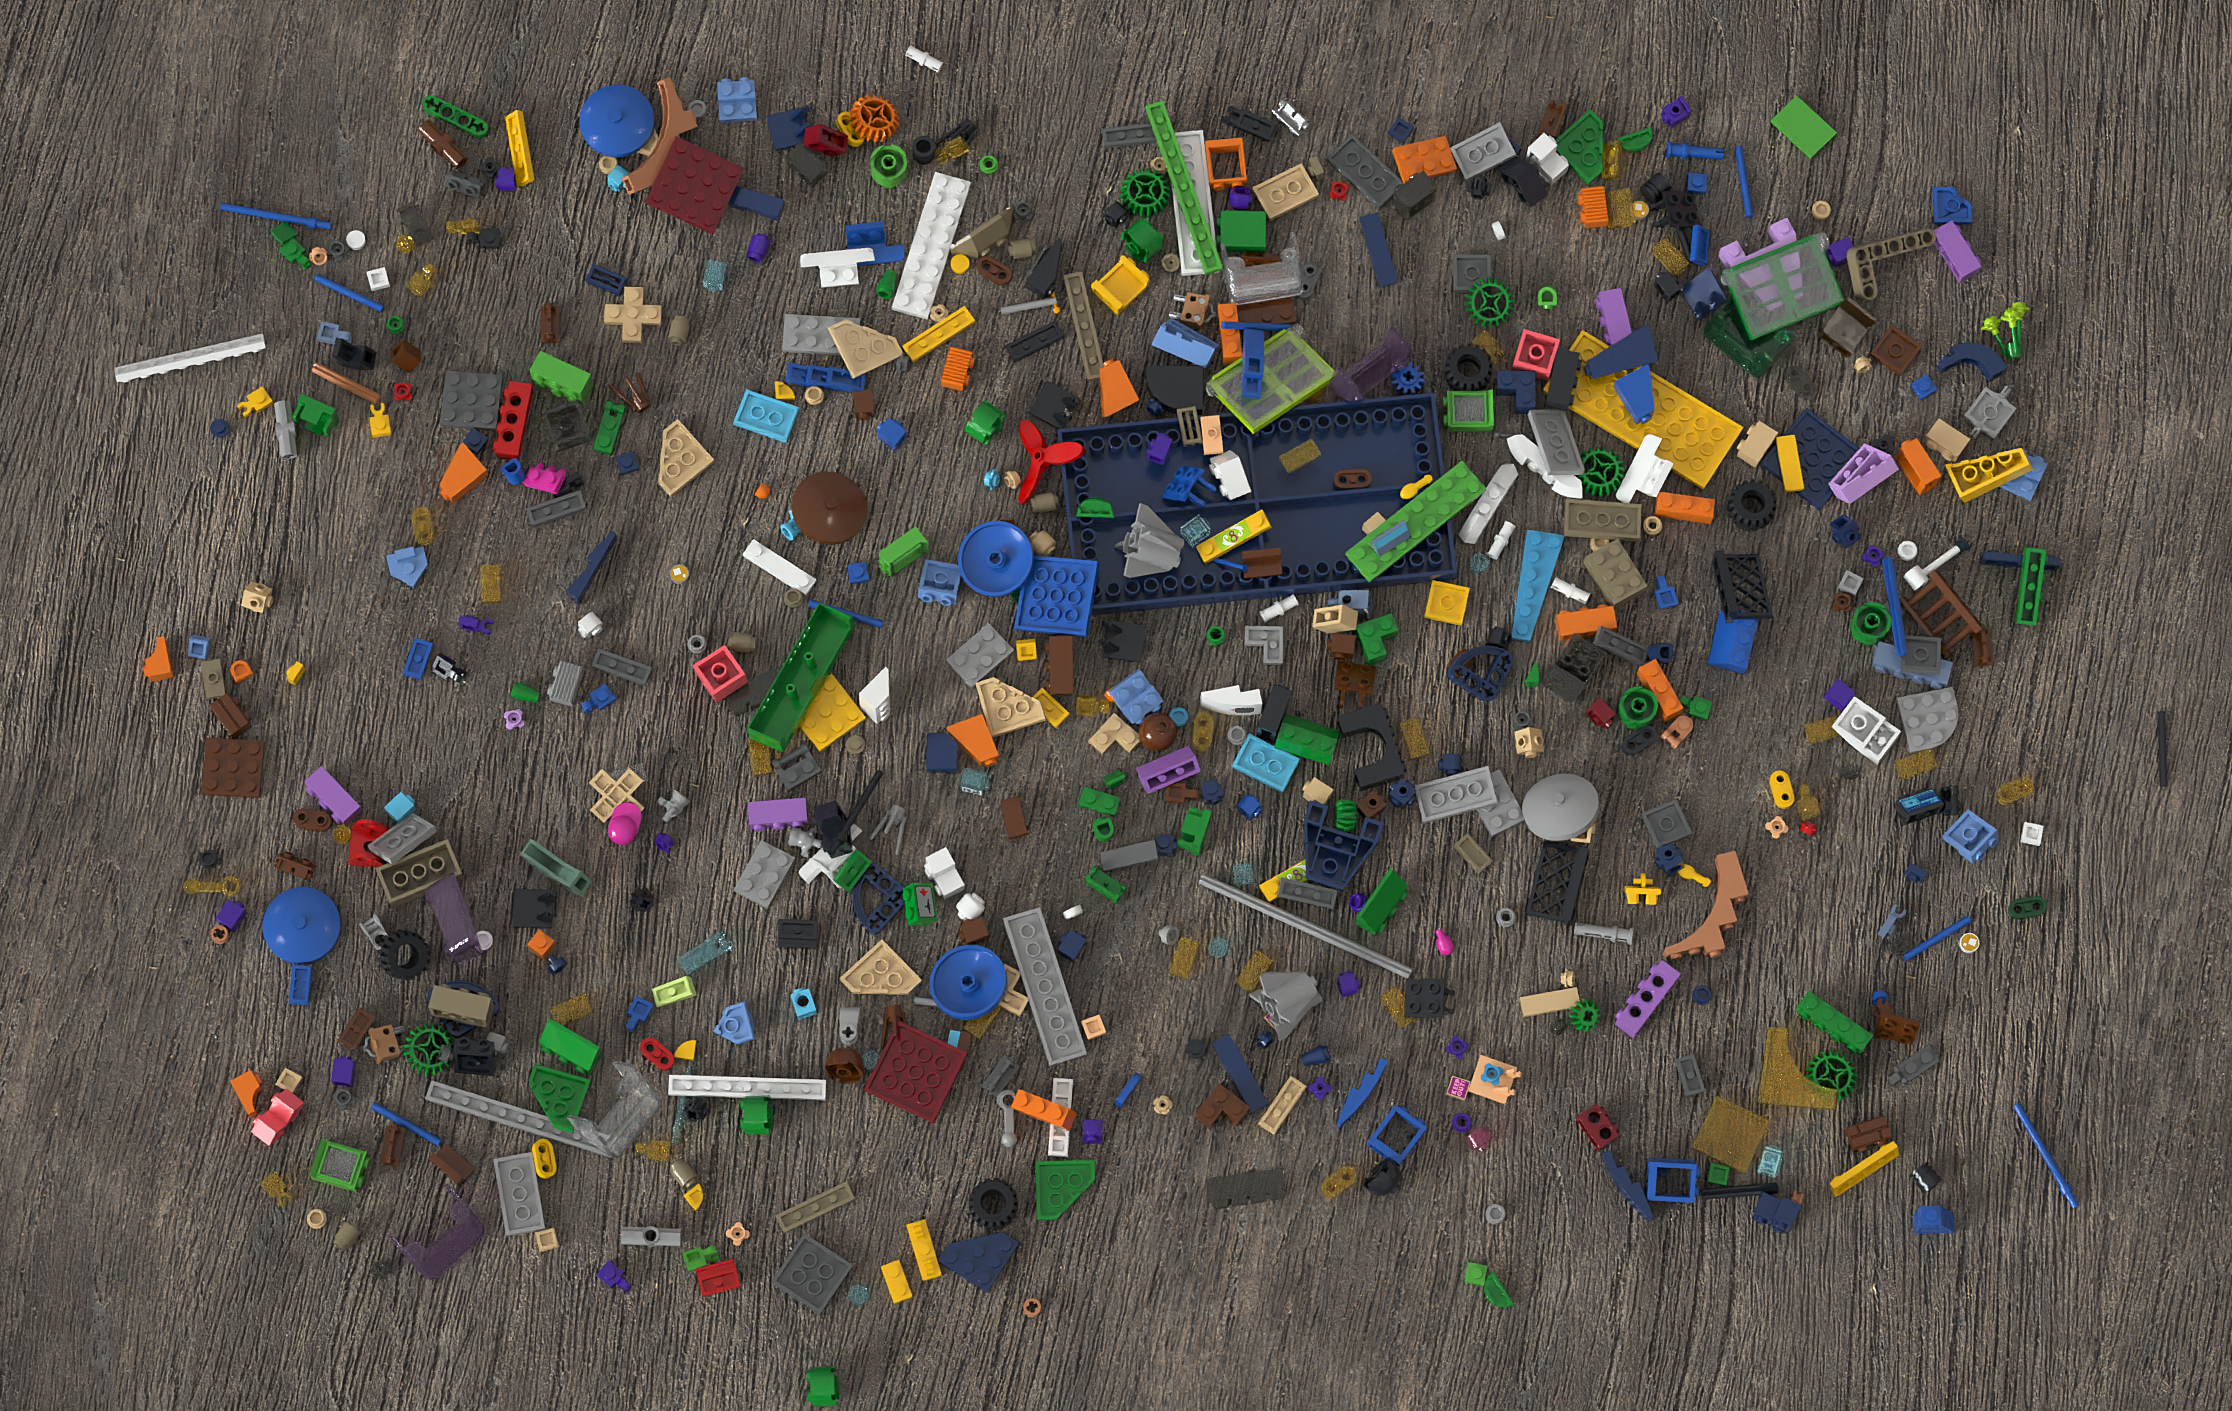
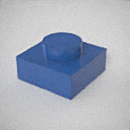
M1688 173L1687 192L1706 194L1707 174Z
M1927 374L1910 385L1921 401L1937 391V387Z
M866 562L847 565L850 585L869 582Z

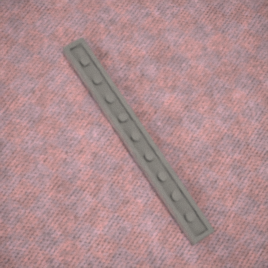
M431 1081L425 1098L427 1101L609 1158H612L618 1141L615 1137L580 1126H575L573 1133L555 1129L547 1116L435 1081Z

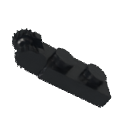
M1229 106L1227 111L1239 117L1238 120L1228 116H1224L1222 119L1224 123L1266 142L1270 141L1277 127L1276 123Z

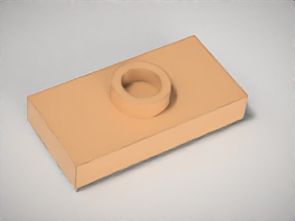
M1219 415L1200 417L1204 455L1223 453Z

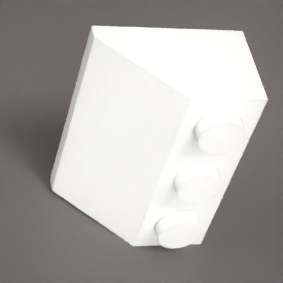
M886 667L859 693L860 709L876 724L880 721L884 722L890 716L889 671Z

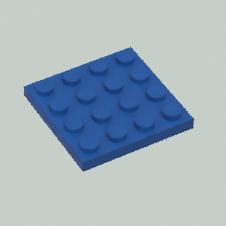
M1034 555L1032 572L1020 590L1014 629L1016 631L1088 637L1100 563L1091 560Z

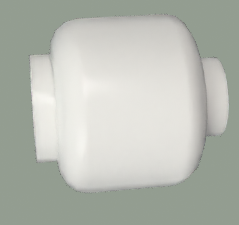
M974 892L972 894L966 893L956 905L959 911L957 915L964 921L967 919L975 920L985 910L983 905L985 901Z

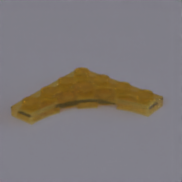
M1768 1027L1758 1103L1763 1105L1836 1110L1839 1091L1820 1086L1806 1078L1797 1068L1790 1053L1789 1030L1787 1028Z

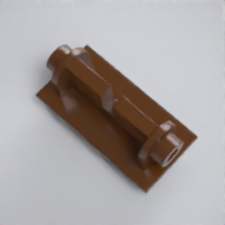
M1241 253L1240 270L1265 272L1278 270L1279 255H1275V253H1262V257H1258V253Z
M550 302L546 303V306H541V343L560 342V306H553V303Z
M1985 627V630L1980 634L1971 633L1975 666L1994 665L1990 628Z
M287 851L277 854L276 857L280 859H276L274 864L278 870L288 874L291 873L292 868H295L293 875L304 880H311L313 873L310 871L317 868L316 865L312 864L311 860L305 858L300 860L295 858L294 854Z
M396 1124L386 1125L379 1164L399 1167L406 1128L399 1127Z

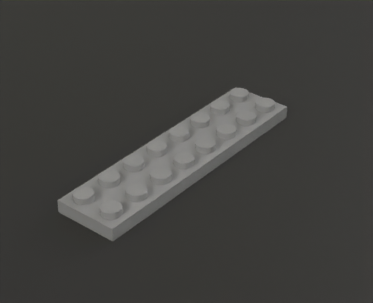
M1038 907L1003 918L1049 1067L1087 1055L1041 908Z

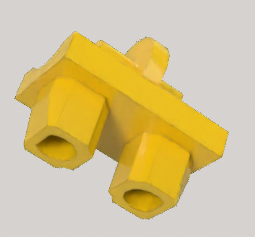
M1641 873L1640 878H1633V884H1640V886H1624L1628 904H1638L1639 894H1646V904L1656 905L1658 895H1661L1660 887L1645 886L1653 885V879H1646L1645 873Z

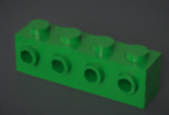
M2024 547L2014 617L2015 623L2036 626V623L2039 622L2040 610L2038 608L2043 598L2041 586L2045 582V572L2043 571L2044 565H2047L2048 554L2045 549Z
M1810 991L1807 992L1795 1010L1801 1018L1809 1020L1818 1030L1826 1032L1834 1041L1842 1043L1854 1054L1860 1055L1873 1037L1867 1030Z

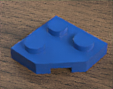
M1933 187L1934 225H1944L1950 221H1953L1955 225L1972 224V204L1958 195L1953 187Z

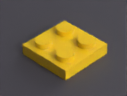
M1432 580L1424 618L1462 626L1470 588Z

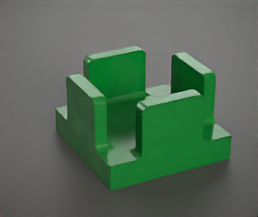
M301 394L298 398V406L292 415L294 422L298 423L300 419L307 421L304 426L305 430L321 436L324 432V435L329 437L333 427H337L340 421L335 408Z
M1189 807L1181 829V839L1178 840L1177 847L1191 851L1193 855H1200L1210 825L1212 811L1206 809L1202 811Z

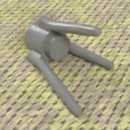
M892 805L869 839L872 840L887 820L889 822L884 831L885 834L888 833L892 824L898 825L900 823L895 855H898L904 824L907 820L904 816L906 810L900 806Z

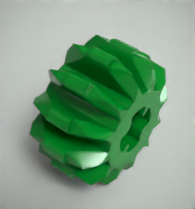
M1342 799L1337 800L1335 803L1333 815L1335 829L1343 832L1354 830L1357 821V808L1353 800Z
M1582 998L1581 1002L1575 1001L1576 1007L1571 1006L1570 1009L1573 1010V1013L1568 1015L1570 1018H1573L1570 1022L1571 1025H1576L1577 1030L1583 1029L1585 1032H1588L1589 1027L1594 1030V1023H1601L1597 1019V1017L1602 1016V1013L1598 1012L1600 1006L1595 1005V1001H1588L1586 998Z

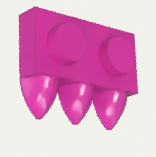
M541 462L535 467H530L523 484L526 487L558 494L565 480L566 470L561 468L555 473L554 465L544 470V464Z

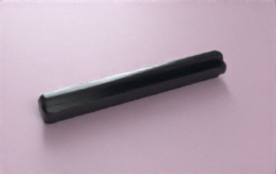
M1774 1182L1701 1189L1702 1200L1755 1196L1761 1195L1763 1192L1766 1194H1777L1778 1184Z

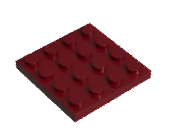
M676 136L645 203L713 235L744 168Z
M897 1021L898 1035L894 1036L892 1031L863 1091L934 1124L968 1053Z

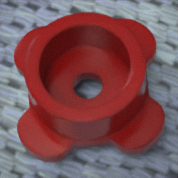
M1332 182V190L1329 193V197L1345 201L1349 185L1343 182Z
M396 383L393 386L395 389L393 396L395 401H410L412 399V385L410 383Z
M1808 821L1805 824L1800 823L1802 825L1800 831L1812 837L1815 832L1818 833V830L1815 829L1816 825Z

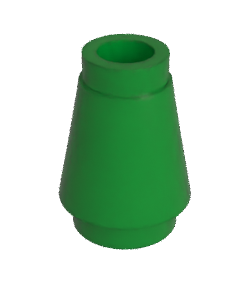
M887 270L876 288L879 297L890 299L894 295L897 276L895 271Z
M1213 626L1206 633L1207 640L1213 647H1217L1224 641L1225 631L1219 626Z
M515 682L510 696L514 697V700L537 703L540 692L522 682Z

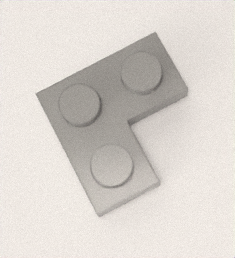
M1245 626L1244 646L1264 647L1263 665H1283V627Z

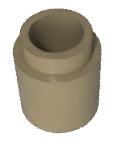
M1029 238L1011 241L1010 245H1008L1009 256H1013L1014 260L1032 257V254H1036L1034 239L1029 240Z
M681 316L674 317L668 335L671 344L681 346L686 343L690 328L689 319Z
M1052 491L1035 495L1034 498L1030 499L1033 513L1038 512V514L1053 511L1059 505L1057 495H1053Z
M734 632L733 635L729 636L728 646H731V651L749 654V652L755 651L757 637H752L751 634Z
M680 1159L670 1167L671 1174L683 1189H690L697 1184L698 1176L688 1162Z
M352 1221L349 1223L344 1222L334 1236L335 1240L333 1243L346 1251L348 1247L351 1248L361 1232L358 1231L360 1227Z

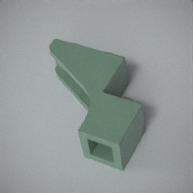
M532 839L529 840L520 854L542 875L556 880L567 891L582 897L592 882L582 871L568 865Z

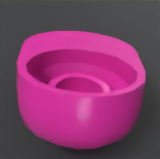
M629 802L621 803L612 813L608 826V835L618 845L629 844L637 835L642 816L635 804Z

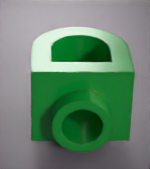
M1100 817L1092 823V829L1098 841L1108 842L1113 838L1114 827L1111 818Z

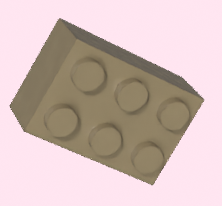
M1618 539L1585 556L1583 564L1608 604L1614 607V610L1646 592L1647 584Z
M440 984L439 986L434 985L428 1008L432 1016L489 1029L495 1006L488 994L478 992L476 995L464 988L454 990L449 985Z

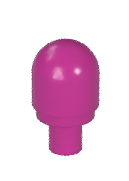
M1442 928L1436 930L1435 933L1438 937L1436 945L1440 953L1450 955L1454 951L1451 938L1448 935L1445 936Z

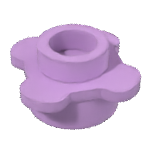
M520 709L504 713L507 729L512 730L514 727L522 728L525 723L522 720L523 712Z

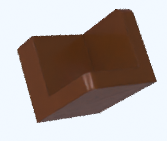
M402 339L391 350V362L403 370L411 372L421 362V350Z

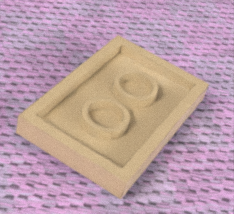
M1302 163L1252 187V191L1263 211L1266 212L1269 221L1319 197V193Z

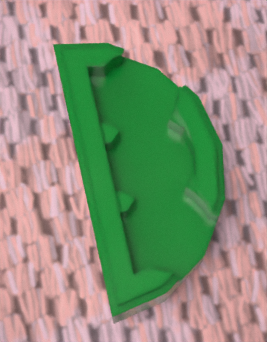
M1652 127L1619 137L1616 141L1626 151H1642L1651 142Z
M1091 497L1079 505L1076 516L1114 518V511L1110 503L1105 499Z
M1493 1271L1488 1275L1484 1283V1293L1487 1300L1499 1308L1514 1306L1513 1301Z

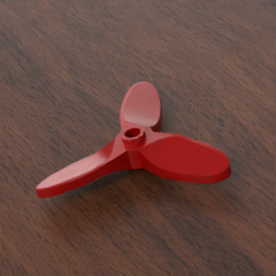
M1021 420L1019 423L1021 440L1026 450L1032 455L1031 466L1018 497V502L1021 505L1026 504L1031 498L1042 474L1050 465H1062L1080 458L1085 452L1084 446L1076 442H1062L1047 447L1040 430L1034 423L1028 420Z

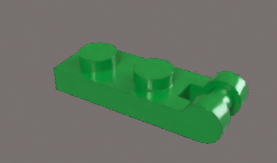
M607 400L593 451L612 455L625 414V404L620 403L618 405L614 404L613 401ZM611 411L618 412L617 416H611Z

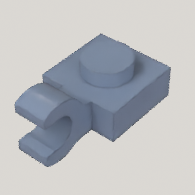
M322 321L317 340L334 345L336 338H342L351 344L353 336H351L350 332L340 331V325Z
M1897 904L1893 905L1890 915L1878 932V935L1883 938L1887 933L1892 934L1897 926L1894 924V921L1902 919L1906 914L1905 909L1901 914L1895 912Z

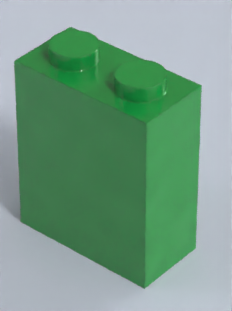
M1221 211L1220 217H1217V228H1220V235L1216 237V246H1220V252L1265 253V211Z

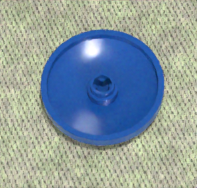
M610 85L595 91L585 101L580 112V129L584 140L593 150L608 157H625L638 152L648 143L654 131L655 118L650 102L641 92L629 86Z
M989 521L972 529L964 538L958 553L959 571L964 581L974 591L988 597L1007 596L1020 589L1028 580L1034 565L1033 547L1028 537L1018 527L1004 521Z
M308 887L289 889L278 895L269 904L263 918V935L267 945L277 957L292 964H310L324 958L335 947L341 933V918L333 901L321 891Z
M963 945L948 951L937 961L930 976V992L936 1005L948 1016L961 1020L977 1019L993 1011L1003 999L1007 989V973L1000 958L991 950L978 945Z

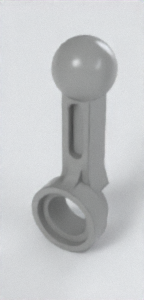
M1003 1090L997 1096L998 1105L1004 1109L1005 1133L1002 1136V1143L1006 1147H1012L1017 1143V1136L1014 1133V1109L1011 1107L1012 1103L1008 1106L1003 1103V1097L1010 1094L1014 1101L1016 1094L1010 1090Z

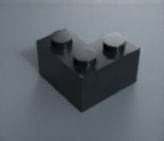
M1516 156L1497 168L1504 183L1515 189L1521 203L1532 207L1548 195L1545 189L1546 184L1539 177V170L1533 163L1530 164L1525 159H1520Z
M836 800L814 807L815 815L813 816V822L816 827L820 828L824 840L821 842L825 853H828L833 843L832 839L847 820L846 815ZM851 828L846 835L844 844L839 846L835 855L829 854L831 859L853 852Z

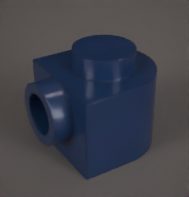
M1656 643L1649 647L1648 656L1651 661L1656 659L1658 663H1672L1674 654L1673 644Z
M1443 754L1441 759L1438 760V771L1446 773L1448 776L1461 772V755Z
M1208 780L1203 784L1201 794L1205 805L1220 803L1221 799L1224 798L1220 784L1215 780Z
M1159 834L1154 840L1157 841L1159 855L1171 857L1172 852H1176L1177 840H1174V835Z

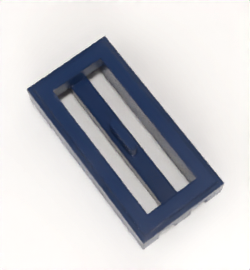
M592 264L585 282L620 296L627 278ZM594 270H595V271H597V272H599V273H602V274H604V275H607V276H609V277H612V278H614V279H616V280H619V281H621V282H620V284H619V283H617V282H615V281H612V280H610V279H608V278L602 277V276H600V275H598V274H595V273H593V272H594ZM591 277H593V278H595V279H598V280H600V281H602V282H605V283H607V284H610V285H612V286H614V287H617L618 289H615V288H613V287H611V286H608V285L603 284V283H601V282H599V281H596V280H594V279H591Z

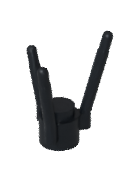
M965 119L938 139L935 144L938 145L948 137L950 141L958 135L962 138L968 137L954 162V166H957L969 143L976 136L973 132L977 128L971 120Z

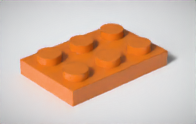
M1446 136L1395 147L1392 150L1403 184L1453 173L1457 170Z

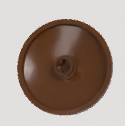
M829 471L814 473L801 481L792 497L791 510L796 525L807 537L816 542L828 545L847 542L859 533L865 523L867 516L865 497L861 489L851 479L842 474Z

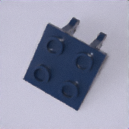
M805 106L804 109L799 107L766 116L775 151L804 144L805 128L814 126L813 123H810L809 126L806 124L805 116L810 111L809 106Z
M1707 268L1683 285L1682 292L1690 304L1693 314L1696 315V319L1699 321L1728 300L1711 268Z

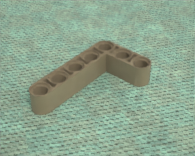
M1917 229L1849 248L1847 251V261L1855 297L1859 300H1873L1877 296L1878 289L1872 261L1930 246L1936 240L1935 232L1931 229ZM1923 234L1926 235L1925 241H1923ZM1907 238H1909V245L1906 244ZM1891 242H1892V244H1893L1892 250L1890 249V243H1891ZM1874 247H1876V254L1873 253ZM1858 251H1859V253H1860L1859 259L1857 258V252H1858ZM1861 270L1864 272L1863 277L1860 275ZM1865 288L1868 291L1867 295L1864 294Z

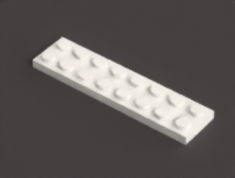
M1203 130L1176 132L1175 135L1216 247ZM1171 182L1181 275L1204 274Z
M935 172L892 310L928 320L948 259L950 245L953 243L971 186L970 181Z

